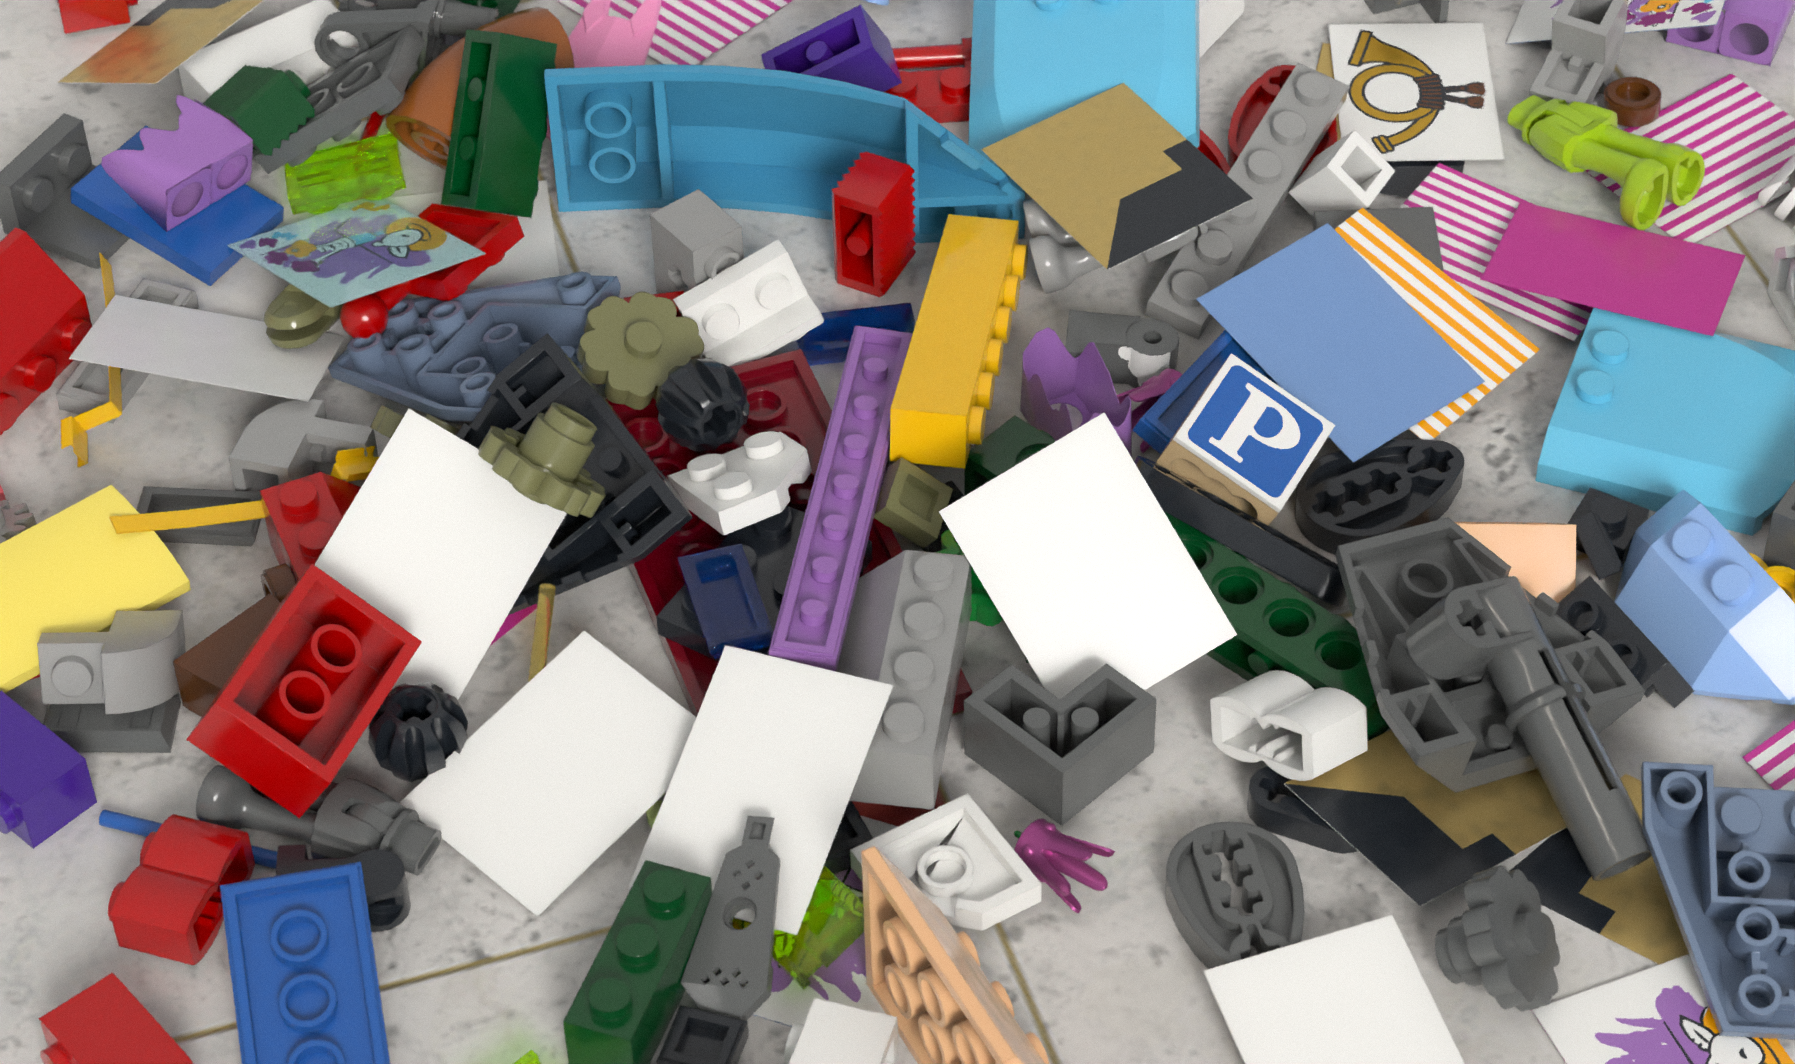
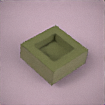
M901 457L887 469L879 493L874 518L918 546L925 548L938 538L943 522L939 511L948 506L953 489Z

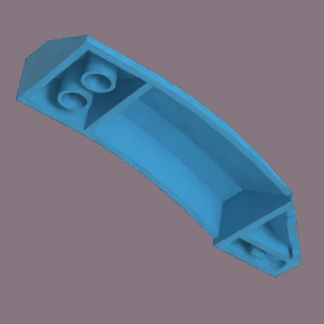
M659 64L544 70L559 212L663 208L699 189L720 208L786 213L833 220L831 189L837 188V181L843 180V174L848 173V167L854 166V160L859 159V153L870 152L908 164L914 169L915 172L912 177L915 181L912 186L915 188V191L912 195L916 199L912 204L916 208L912 213L916 216L913 220L916 225L913 229L916 233L913 240L916 243L940 242L948 214L1019 221L1018 239H1025V212L1023 207L1025 191L1003 170L905 98L844 81L781 70L734 66Z

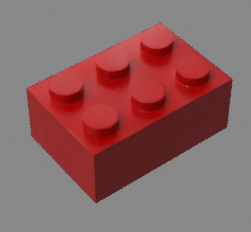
M311 564L279 604L186 740L300 818L330 785L422 641L314 564Z

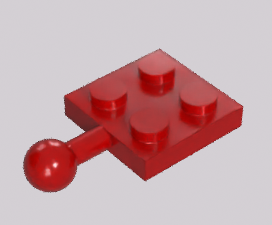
M432 203L417 217L485 254L344 303L340 311V321L343 329L353 338L367 339L377 332L383 333L388 324V312L409 294L435 298L439 301H450L461 296L473 280L488 267L499 263L505 257V253L524 237L518 217Z

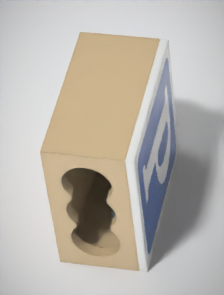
M1231 353L1205 388L1156 463L1269 525L1287 502L1335 425Z

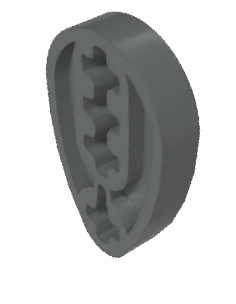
M1218 822L1191 831L1174 846L1169 855L1166 868L1165 898L1167 907L1179 933L1194 955L1208 969L1250 957V946L1256 949L1258 955L1302 941L1305 913L1303 885L1292 852L1277 836L1263 828L1247 823ZM1223 852L1227 860H1233L1232 879L1236 886L1242 887L1241 905L1246 913H1252L1251 915L1240 916L1236 908L1230 907L1231 887L1227 881H1221L1222 862L1220 857L1213 853Z

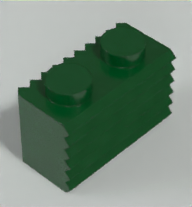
M245 65L203 102L204 105L229 119L252 138V153L272 156L273 148H281V140L289 141L290 132L298 133V125H306L307 117L314 118L315 109L307 100L311 96L309 88L289 69L283 72L281 69L274 70L271 67L259 68L258 66Z

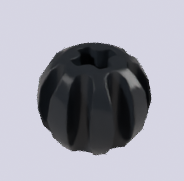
M711 358L690 359L686 365L672 368L668 372V378L665 383L658 388L656 396V408L659 411L658 421L669 438L680 446L687 447L695 452L715 451L723 443H732L737 438L739 429L747 423L750 406L747 401L748 390L733 368Z
M428 682L418 685L404 683L396 686L391 691V695L385 698L369 723L368 743L380 767L391 771L393 776L401 780L413 782L417 779H425L430 774L445 768L446 759L454 751L458 754L461 753L468 739L466 733L468 720L456 697L444 693L443 688Z

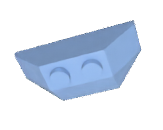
M1683 489L1635 531L1614 602L1693 688L1694 695L1740 700H1771L1777 704L1794 705L1795 603L1706 507Z

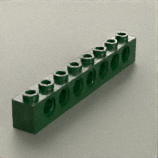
M1014 415L983 439L982 445H976L970 450L964 469V496L1056 441L1047 432L1036 429ZM1164 511L1237 634L1207 652L1206 655L1246 681L1268 671L1280 670L1300 677L1312 686L1314 690L1331 687L1351 694L1366 706L1367 741L1385 733L1390 728L1380 714L1357 630L1348 620L1340 615L1329 612L1302 595L1291 584L1281 582L1251 563L1245 556L1228 549L1206 534Z

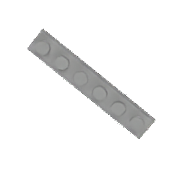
M1297 63L1227 174L1253 199L1232 209V218L1207 224L1208 233L1197 236L1195 240L1187 243L1180 249L1149 298L1145 315L1155 320L1164 321L1173 326L1174 329L1199 340L1213 316L1196 299L1239 275L1289 194V190L1297 181L1346 101L1349 85Z

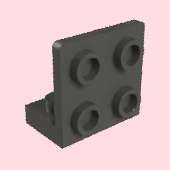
M64 113L0 171V218L5 234H9L15 227L24 230L41 248L97 269L101 267L99 253L108 260L130 238L71 203V188L97 167L92 165L83 120Z

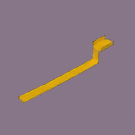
M99 253L106 308L115 296L111 265ZM108 366L109 402L81 413L74 418L69 416L61 420V449L68 446L73 447V452L77 455L78 468L88 464V434L86 431L122 415L120 368Z
M375 446L366 447L367 457L364 455L365 448L363 447L337 451L336 463L333 465L330 475L341 480L345 479L346 482L367 479L379 457L373 456ZM261 500L189 510L109 517L116 534L190 528L265 518Z

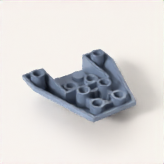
M575 272L569 275L467 290L461 296L450 301H439L430 297L410 300L403 299L388 312V324L382 334L377 332L366 339L353 338L348 343L347 349L328 369L334 379L462 426L464 423L470 426L491 396L487 389L498 373L547 333L582 372V365L577 358V349L580 338L585 334L584 326L590 310L600 306L607 297H619L621 285L617 276H594L587 272Z
M1643 762L1641 765L1643 834L1720 1036L1795 1040V791L1714 787L1713 765Z

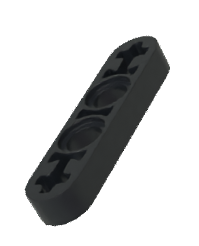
M1137 456L1134 463L1163 511L1319 599L1337 607L1343 605L1347 595L1338 564L1162 465L1145 457Z

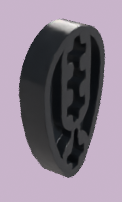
M1400 439L1389 440L1354 463L1341 450L1320 457L1310 464L1297 484L1295 500V520L1297 526L1305 538L1313 545L1335 555L1339 545L1436 521L1449 509L1461 489L1465 463L1464 456L1457 447L1445 441Z

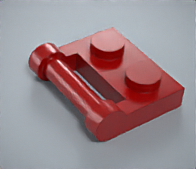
M972 37L961 38V44L892 48L898 70L951 68L912 72L899 71L902 83L884 91V93L907 99L938 123L969 121Z

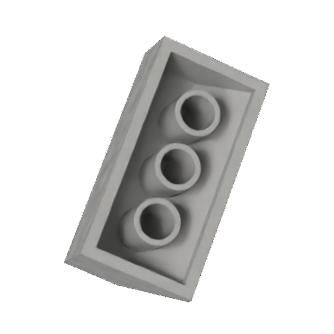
M905 550L858 580L836 672L893 685V688L849 801L931 810L935 808L972 611L971 564L965 555Z

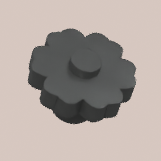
M1501 865L1474 873L1471 881L1464 888L1469 910H1466L1462 916L1451 919L1448 927L1440 929L1435 937V951L1442 972L1454 984L1462 982L1469 986L1484 984L1486 991L1496 999L1503 1009L1517 1007L1519 1011L1523 1012L1550 1004L1552 996L1558 992V981L1553 967L1559 964L1560 953L1555 941L1554 925L1549 916L1541 912L1538 890L1519 869L1508 872Z

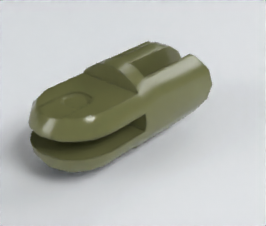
M319 261L318 266H320L324 262ZM289 283L269 304L264 314V323L268 326L266 334L274 345L281 348L292 349L308 346L316 342L340 319V311L343 304L330 308Z

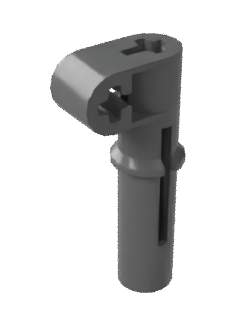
M1504 577L1456 588L1411 623L1406 632V646L1415 664L1427 675L1437 679H1452L1488 670L1509 712L1505 721L1508 731L1519 732L1594 881L1604 880L1625 872L1652 856L1643 834L1642 820L1581 703L1585 698L1586 692L1582 685L1570 681L1517 577Z

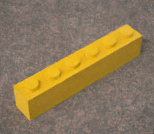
M948 214L890 408V461L896 462L902 457L915 464L965 469L971 445H982L985 432L986 410H991L995 376L999 377L1001 373L1003 343L1008 344L1012 311H1017L1020 280H1025L1027 271L1028 245L1018 244L1019 221Z

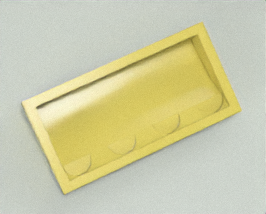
M112 485L0 543V691L2 690L4 693H7L40 674L37 643L41 633L109 632L116 611H154L191 590L189 579L155 531L116 534L109 519L110 516L140 513Z

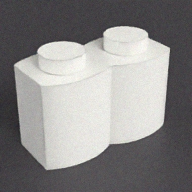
M1280 670L1268 671L1210 699L1212 742L1217 748L1239 761L1252 763L1263 760L1272 770L1292 780L1307 781L1314 779L1368 751L1366 706L1351 694L1340 689L1323 687L1314 690L1306 681L1289 672Z

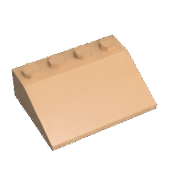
M875 846L861 851L866 984L887 1015L897 1017L898 1034L918 1064H1049L1046 1051L1039 1038L1033 1032L1025 1034L1014 1019L1013 1006L1004 987L998 981L990 983L980 969L979 957L970 937L964 931L956 933L942 911Z

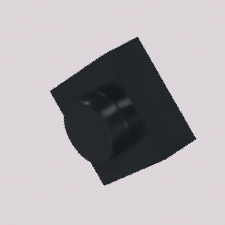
M1589 488L1567 524H1572V520L1589 512L1599 514L1622 564H1624L1635 531L1648 519L1649 509ZM1576 532V550L1587 554Z

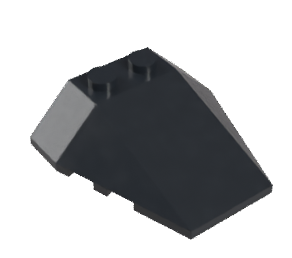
M548 333L498 373L487 389L491 396L470 426L464 423L456 435L479 449L491 426L498 427L504 431L506 428H511L526 435L537 414H546L553 402L576 411L597 427V431L591 439L595 447L583 468L591 474V479L605 488V497L592 518L579 514L578 517L566 514L508 615L643 560L693 518L677 490L620 417Z

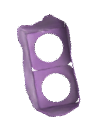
M1726 0L1722 9L1726 10L1725 15L1722 11L1717 25L1668 29L1666 42L1770 66L1795 12V0Z
M180 95L176 97V104L182 113L178 118V130L140 129V139L144 150H115L102 157L101 162L106 173L166 232L250 181L252 174V138L229 119L195 98V101Z
M1047 327L1036 332L1024 350L1022 360L1020 411L1031 426L1047 432L1057 441L1073 431L1066 404L1074 406L1081 412L1083 420L1079 427L1105 412L1132 458L1131 400L1127 396L1121 404L1119 403L1110 373L1094 342H1089L1081 355L1074 358L1067 351L1054 330ZM1061 403L1059 411L1052 409L1051 405Z

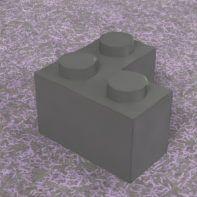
M1107 663L1062 699L1057 698L1011 664L964 700V754L1059 825L1063 826L1154 752L1157 699Z

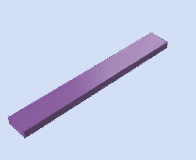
M864 326L854 327L772 637L769 656L837 671L890 452V408L912 333Z

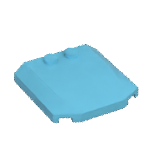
M973 0L968 145L998 168L1000 167L981 149L1122 83L1126 84L1196 148L1200 146L1199 0Z
M1593 307L1549 422L1538 461L1535 481L1584 494L1588 492L1589 488H1593L1655 512L1684 489L1701 502L1725 529L1753 536L1761 530L1763 519L1775 510L1795 480V350L1715 332L1714 336H1709Z

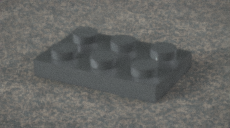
M410 24L308 85L311 96L307 100L315 109L314 118L307 117L306 125H298V133L290 132L289 141L281 140V148H273L272 156L255 154L254 158L267 174L286 163L290 167H296L306 161L316 151L317 145L332 137L337 142L349 136L361 124V119L375 111L379 115H384L395 109L404 98V90L409 79L418 69L416 62L424 46V39Z

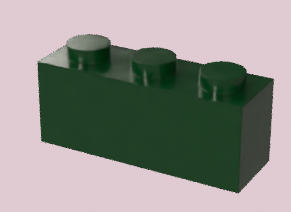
M466 29L441 204L532 218L534 200L539 188L538 171L542 144L547 134L546 117L548 106L544 70L556 69V43L500 32Z
M645 860L563 1020L569 1064L651 1063L686 991L681 984V980L712 895L711 877Z

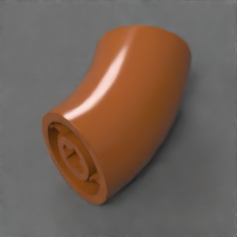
M533 7L511 13L476 29L556 43V69L575 68L574 55L568 36L558 18L546 8ZM465 37L444 50L416 76L404 90L405 95L402 102L390 111L385 118L386 127L399 142L424 160L446 170Z

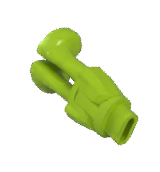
M1533 95L1515 105L1508 114V124L1522 131L1523 141L1533 146L1540 154L1570 173L1586 170L1595 171L1616 181L1622 188L1619 201L1620 215L1623 221L1634 229L1646 230L1650 228L1659 217L1665 200L1677 206L1686 205L1693 199L1702 184L1705 175V163L1703 157L1698 152L1679 143H1663L1617 128V114L1612 110L1576 101L1567 104L1564 99L1559 98L1546 101Z

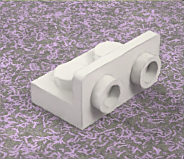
M779 239L718 273L713 279L710 278L673 299L681 316L691 318L697 323L699 336L704 342V358H711L729 367L762 359L789 342L800 339L808 331L824 322L820 310L808 295L788 252Z

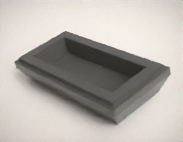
M144 486L136 510L140 514L189 510L260 501L261 495L260 492ZM261 518L190 528L157 530L155 533L162 542L251 547L256 540Z
M174 696L166 702L148 709L110 715L105 713V704H48L43 725L77 752L171 753L181 701L180 698Z

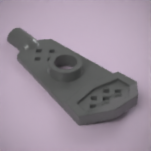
M748 816L741 846L729 851L725 855L681 980V984L700 1010L747 1021L771 996L773 967L771 964L781 862L780 858L768 848L774 817ZM754 862L755 865L749 869L748 866ZM739 873L742 874V875H740L738 878H735V876H736L737 874H739ZM762 874L763 877L757 880V877ZM749 884L750 887L744 890L743 888ZM743 909L755 911V918L751 925L745 929L733 928V918L739 911Z

